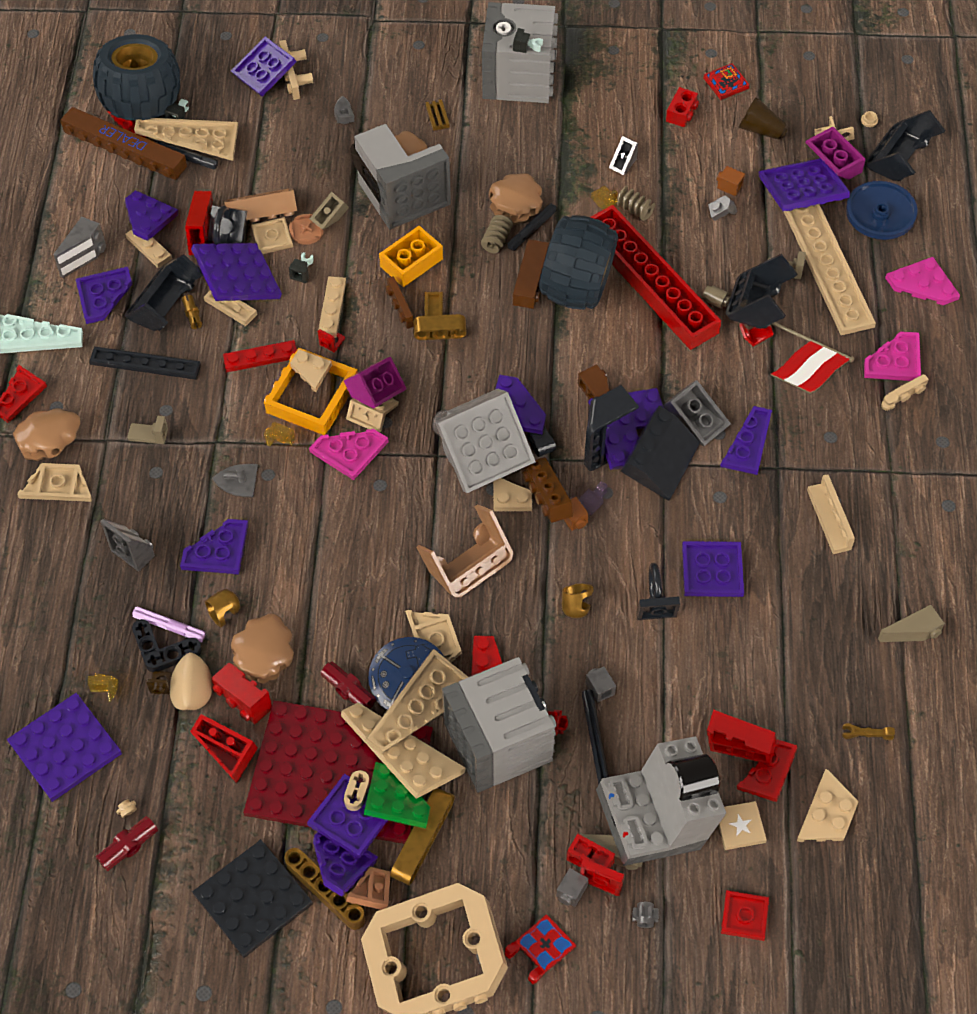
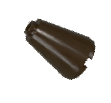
M758 98L753 100L739 125V128L777 140L780 137L783 138L788 130L785 128L787 124Z

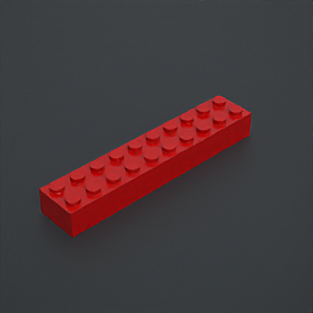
M614 205L590 217L609 225L610 229L617 232L618 241L612 265L690 350L719 334L721 320Z

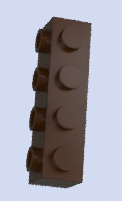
M528 239L513 292L514 306L534 309L535 303L539 302L540 278L549 243Z
M546 457L535 459V463L524 467L525 471L522 472L524 481L529 483L531 493H535L536 502L538 505H541L543 515L547 516L551 523L573 517L571 500Z

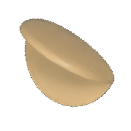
M188 653L180 659L171 677L170 698L173 705L179 710L200 709L206 705L212 694L213 683L207 664L194 653Z

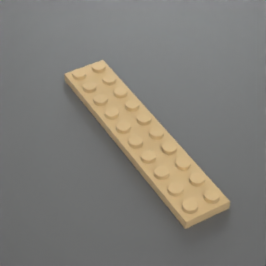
M820 205L784 211L802 252H806L805 259L840 335L875 328L876 322Z

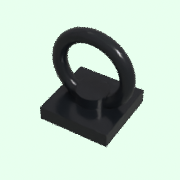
M212 205L208 240L213 241L215 245L244 243L248 211Z
M651 563L648 573L650 597L639 600L636 613L637 621L675 618L680 607V597H665L662 595L659 567L656 563Z

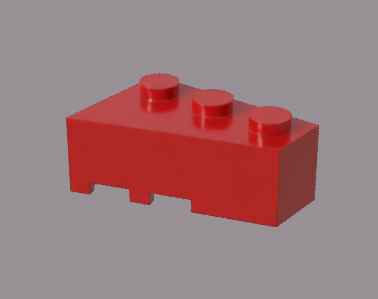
M228 663L211 678L213 683L212 689L217 695H223L231 708L234 709L236 707L245 721L248 722L250 720L255 725L271 711L272 704L269 692L265 688L262 691L255 687L257 683L254 680L249 681L245 678L246 675L242 671Z
M713 709L707 728L710 751L771 764L777 743L775 732Z
M200 714L190 732L237 784L258 747L252 740Z

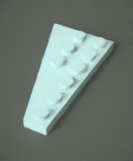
M10 314L0 315V353L83 347L82 328L62 324L57 326L46 321L41 323L31 318Z

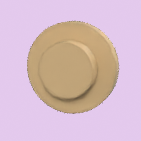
M872 111L866 112L861 118V123L866 127L876 126L878 123L877 114Z
M129 799L123 801L118 805L117 814L121 815L122 818L131 815L137 810L136 802H130Z

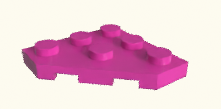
M933 257L887 273L885 277L894 291L911 293L913 297L926 300V298L935 300L940 305L949 304L960 298V294Z
M900 332L893 340L881 346L872 356L869 355L865 358L864 378L912 381L921 376L919 333Z
M367 429L366 432L355 433V431L344 432L336 436L321 435L309 447V451L354 480L386 446L389 440L375 429Z

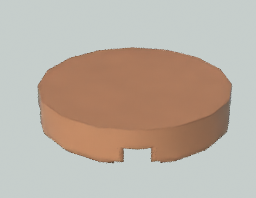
M312 214L299 215L294 218L292 223L290 222V236L296 243L309 245L317 242L323 236L324 230L309 219Z

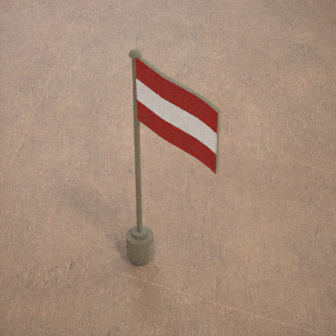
M708 285L702 296L705 302L720 309L723 306L726 307L730 301L729 292L716 286L711 287ZM772 323V325L809 342L797 350L782 367L770 375L809 394L819 389L836 370L847 362L851 363L854 361V356L850 357L781 324Z

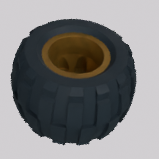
M130 34L112 39L98 50L93 66V83L99 101L105 110L110 111L112 115L125 120H148L165 114V109L176 101L180 89V69L175 55L164 41L148 35Z
M572 215L571 217H562L556 225L544 261L539 285L541 293L548 296V299L554 303L571 309L584 310L586 307L590 309L596 307L601 299L613 262L618 241L617 232L610 229V226L602 221L587 216Z

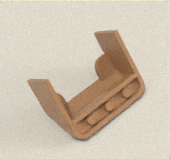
M480 505L474 506L482 521L473 532V537L477 544L447 564L444 558L436 556L434 551L421 545L416 547L428 571L454 597H462L507 565L513 558V551L493 510Z

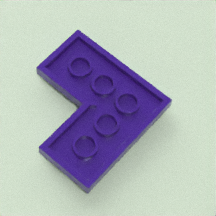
M657 388L628 392L639 408L607 425L605 455L610 470L623 467L639 438L636 429L644 428L659 405L663 407Z

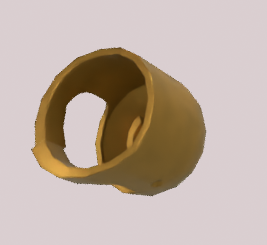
M580 583L564 587L562 589V610L564 614L571 618L586 616L590 610V604L582 600L592 595L593 586Z
M222 589L205 601V606L214 623L222 628L226 624L225 612L228 610L235 615L240 609V601L234 592L229 589Z

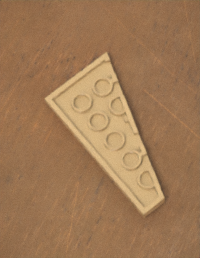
M163 118L137 119L134 130L135 134L233 161L238 122Z
M433 649L365 739V742L382 754L444 712L442 688L464 680L468 676Z
M356 703L341 712V717L364 742L382 718L360 703ZM411 734L382 754L367 744L416 799L461 776L466 770L462 765Z

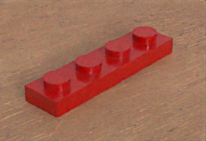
M295 340L225 353L223 358L226 372L288 361L297 349Z

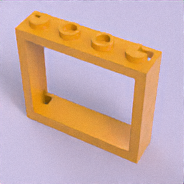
M298 348L332 361V367L329 372L343 377L344 380L358 373V370ZM296 351L291 355L287 367L283 368L279 380L274 382L271 393L266 395L264 399L266 413L326 435L350 393L344 381H342L320 419L278 403L277 401L295 374L290 362L297 353Z

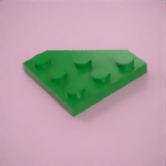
M376 762L364 815L426 829L430 806L422 797L416 799L385 764Z

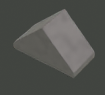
M622 136L609 168L625 175L637 160L638 143Z

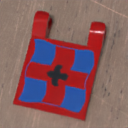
M546 914L516 941L509 944L505 948L504 954L508 959H511L521 949L537 966V968L529 973L528 977L530 983L535 984L546 972L576 947V944Z

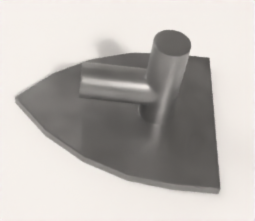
M239 464L228 467L216 474L212 480L227 493L241 497H253L258 464Z

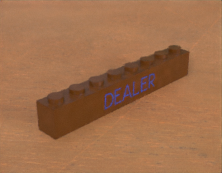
M71 107L61 119L63 131L66 134L73 135L82 141H87L96 147L117 154L123 159L135 162L137 165L147 167L151 171L163 174L167 178L170 177L177 180L187 167L184 154L77 108Z

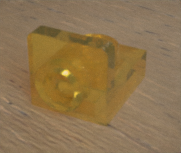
M603 186L592 192L591 198L604 210L617 203L618 192L616 190L611 192L606 186Z
M273 422L264 433L266 445L271 446L275 439L290 445L295 441L294 429L277 422Z

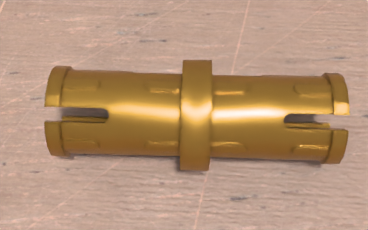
M187 295L189 301L184 296L182 302L184 303L185 315L189 318L191 328L197 329L195 323H197L198 328L202 327L199 309L195 306L193 296Z

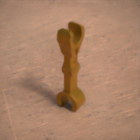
M849 723L844 724L842 729H849L851 733L842 734L845 739L866 736L883 737L885 740H893L895 735L893 727H885L883 729L859 728Z

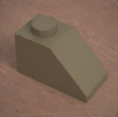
M331 192L309 219L324 230L337 222L349 207Z

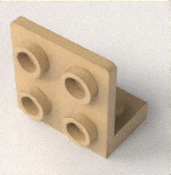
M352 398L346 420L367 429H375L381 432L385 415L397 407L399 402L391 398L381 405L371 408Z

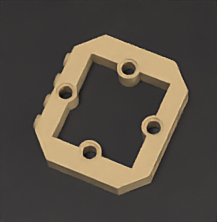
M459 883L376 911L361 938L377 1005L388 1014H446V1012L451 1010L461 1011L467 1008V1005L474 1002L475 1004L484 1003L489 997L494 995L508 968L489 901L484 895ZM464 906L470 928L463 934V943L473 954H478L483 974L452 985L440 984L430 993L404 1001L399 983L406 977L407 969L399 959L392 956L386 933L415 923L423 928H428L435 923L437 915ZM427 910V915L424 918H420L421 912ZM475 937H480L479 943L472 945V940ZM397 965V971L390 974V969ZM450 993V998L446 1002H442V996Z

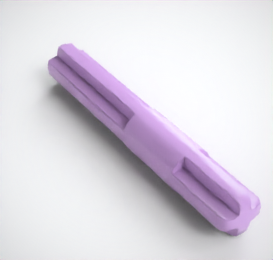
M138 606L133 610L134 618L144 619L150 624L188 638H196L199 642H203L206 632Z

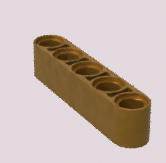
M439 788L432 791L427 801V804L430 806L426 829L413 827L393 865L390 877L409 886L412 884L454 803L455 795Z
M291 848L285 853V862L289 872L352 930H358L364 926L365 915L363 908L358 904L346 902L347 893L341 897L330 889L326 892L320 891V888L324 886L320 868L298 848ZM293 858L300 859L296 864L290 863ZM308 872L315 873L313 877H305L306 873ZM338 900L345 901L342 906L335 905V902ZM353 914L360 915V918L358 920L354 921L350 919L351 915Z

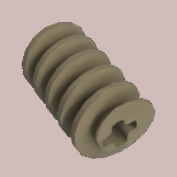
M624 186L617 197L618 207H623L625 211L640 217L643 221L647 220L655 208V203L650 205L651 199L645 201L644 195L639 198V192L634 194V189L628 191V186Z
M496 215L491 219L489 227L481 240V245L486 251L498 253L499 249L503 248L508 233H510L513 227L512 220L504 215Z

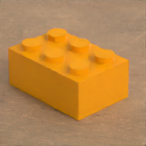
M417 226L379 253L380 267L391 277L394 276L396 282L402 287H405L443 260V246L422 227Z

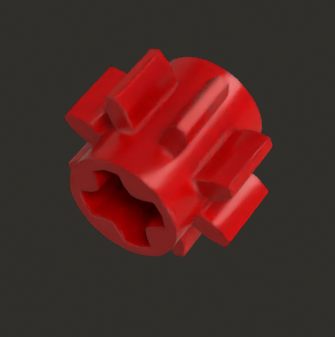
M562 710L548 711V715H552L555 719L556 735L563 734V731L568 726L567 716L562 715Z

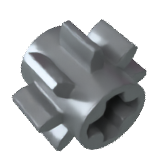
M639 902L637 908H633L632 921H637L638 927L651 928L654 926V922H658L659 909L654 908L653 903Z

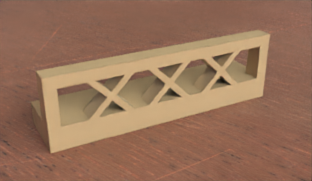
M823 475L821 484L808 486V494L832 553L837 554L852 549L855 537L829 475Z

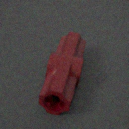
M333 661L328 662L320 672L321 676L335 687L336 692L343 699H349L354 704L360 703L368 709H371L376 702V698L362 687L360 681L353 674H347Z
M145 816L129 830L125 829L119 832L114 837L113 843L95 857L108 872L125 857L129 858L135 855L140 850L141 844L153 836L158 829L152 820Z

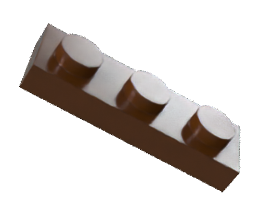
M394 276L387 278L388 286L385 287L389 297H392L394 309L399 311L400 322L404 323L407 329L414 327L413 315Z

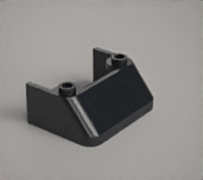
M931 110L901 120L888 130L866 160L865 165L869 170L892 181H901L905 177L916 173L908 163V159L918 148H925L929 144L931 137L942 134L946 130Z
M782 253L744 271L738 276L726 310V315L730 320L758 329H765L770 324L785 318V313L771 296H775L781 291L782 283L796 277L798 274Z
M184 254L167 263L151 279L128 309L125 317L152 331H160L168 324L164 316L179 296L185 291L190 292L195 286L193 284L194 281L204 276L201 269Z
M622 385L601 396L594 397L590 402L584 465L589 471H594L608 463L605 455L607 425L639 408L638 404Z

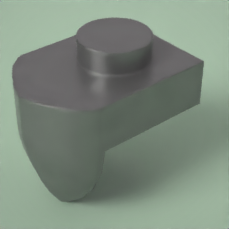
M341 96L335 104L334 115L337 123L348 124L349 122H354V114L349 101L344 96Z
M722 196L708 204L711 218L714 221L728 213L736 214L737 212L736 205L727 196Z

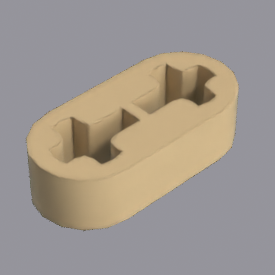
M355 771L350 777L344 795V804L348 810H359L364 803L370 783L369 776L364 771ZM360 778H363V782H361L359 788H357L356 781H358ZM354 794H357V801L351 804L350 799H353Z

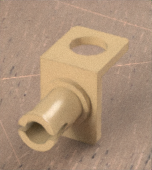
M832 116L829 117V126L814 129L815 136L832 126L836 129ZM853 127L837 130L841 135L846 132L850 133L849 136L844 137L847 141L854 139Z

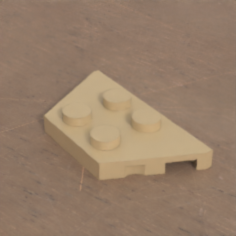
M41 463L36 469V473L27 480L28 484L23 490H19L17 494L20 499L92 502V497L79 465Z
M405 611L414 637L434 644L451 663L462 653L448 614Z
M825 769L797 841L804 842V840H817V842L826 840L843 841L859 801L827 769Z

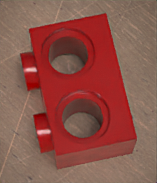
M679 87L667 109L666 122L685 127L687 122H690L692 119L693 110L698 108V93Z
M577 834L567 851V861L581 868L583 859H587L611 869L614 864L615 853Z

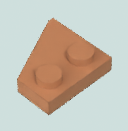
M370 867L365 872L363 878L357 882L355 888L349 892L346 902L380 910L387 908L389 903L390 871Z

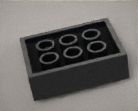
M659 405L650 416L620 472L669 501L694 456L700 441L676 415Z

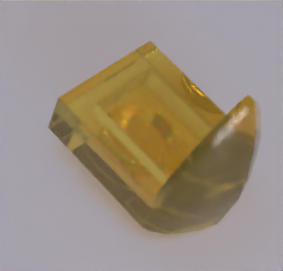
M96 674L95 676H88V686L91 692H108V702H111L118 688V679L110 675Z

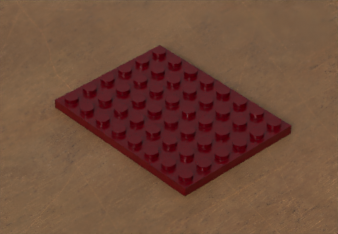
M273 700L244 808V816L309 827L307 824L308 820L344 773L351 777L355 771L366 772L369 776L370 789L375 763L383 762L341 717L340 711ZM423 726L411 735L430 746L433 727ZM360 778L357 782H363V778ZM388 820L375 839L405 844L411 833L412 825Z

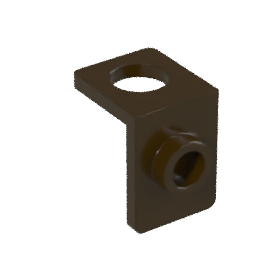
M154 671L152 679L146 680L150 694H170V681L173 673ZM159 677H166V678L168 679V681H167V680L158 679V678H159Z

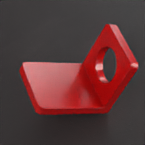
M742 323L739 324L744 339L752 346L774 335L771 325L765 329L753 327L748 330Z
M321 329L317 331L319 345L332 352H335L345 340V336L337 332L339 340L335 343L333 335Z

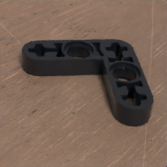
M140 619L135 621L132 626L145 666L150 672H158L175 666L188 653H194L198 656L201 654V644L196 638H188L159 649L148 621ZM140 627L144 628L146 636L142 637ZM146 642L153 643L151 649L146 650L142 648ZM193 645L195 650L191 651L189 646ZM181 648H183L185 652L184 655H182ZM172 651L179 653L175 659L168 658V654ZM155 659L157 664L153 665L151 660Z

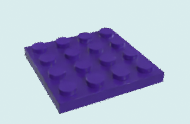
M821 158L759 171V178L782 211H791L797 208L825 204L826 202L840 201L849 198L850 191L838 175Z
M257 243L193 244L191 250L215 301L280 299L282 293Z
M77 693L7 739L8 743L52 802L122 754L121 750Z

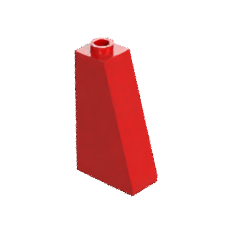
M194 191L185 225L189 255L194 256L191 250L193 244H208L213 205L212 191Z

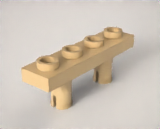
M286 40L279 41L280 48L294 57L296 61L307 60L305 49L290 52V50L288 51ZM293 66L284 74L285 82L289 81L287 84L288 93H292L293 100L300 99L299 86L313 83L312 73L297 75L294 72Z

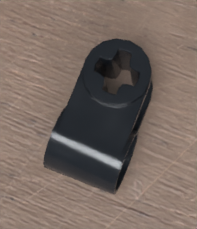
M545 426L542 434L528 432L527 439L537 457L556 450L555 442Z

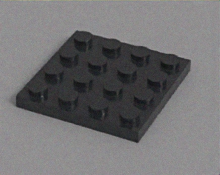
M261 839L192 891L196 899L243 958L313 905L312 900Z

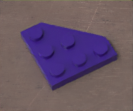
M136 190L125 198L133 235L148 241L178 216V209Z
M128 267L76 279L86 324L105 320L132 286Z
M499 375L496 389L508 392L523 431L542 434L546 422L544 411L518 378Z
M228 519L222 523L221 527L215 531L211 530L202 536L200 541L186 547L183 550L181 570L239 574L248 521Z
M319 832L314 835L313 844L324 886L341 897L377 862L378 857L368 850L359 859Z

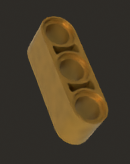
M460 314L418 316L413 321L414 337L418 340L459 339L466 336V318Z

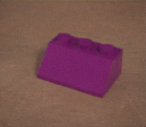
M833 126L806 140V144L838 176L849 180L862 173L865 158Z
M391 356L343 380L351 397L371 408L381 405L407 389Z

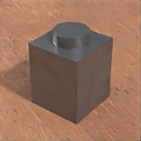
M605 667L594 668L586 674V685L593 691V696L597 703L615 695L616 685Z
M569 868L557 888L556 897H558L561 903L575 907L588 886V878Z

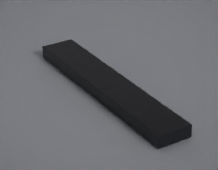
M95 346L89 361L90 365L195 380L201 366L200 361Z

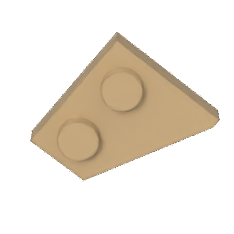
M298 349L290 362L291 368L300 374L304 382L307 381L314 392H317L332 367V361Z
M502 478L493 481L494 511H532V493L530 490Z

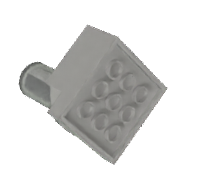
M495 389L451 410H441L433 418V430L436 435L442 438L444 453L453 466L465 493H469L536 462L510 396L504 390Z

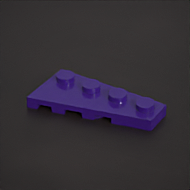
M753 406L742 429L738 432L735 441L730 446L725 458H723L720 467L755 475L758 474L772 410Z

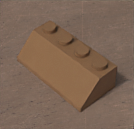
M292 188L224 200V205L228 208L248 211L247 220L249 222L260 221L259 218L266 217L267 219L277 218V214L290 216L294 215V211H297L294 190Z

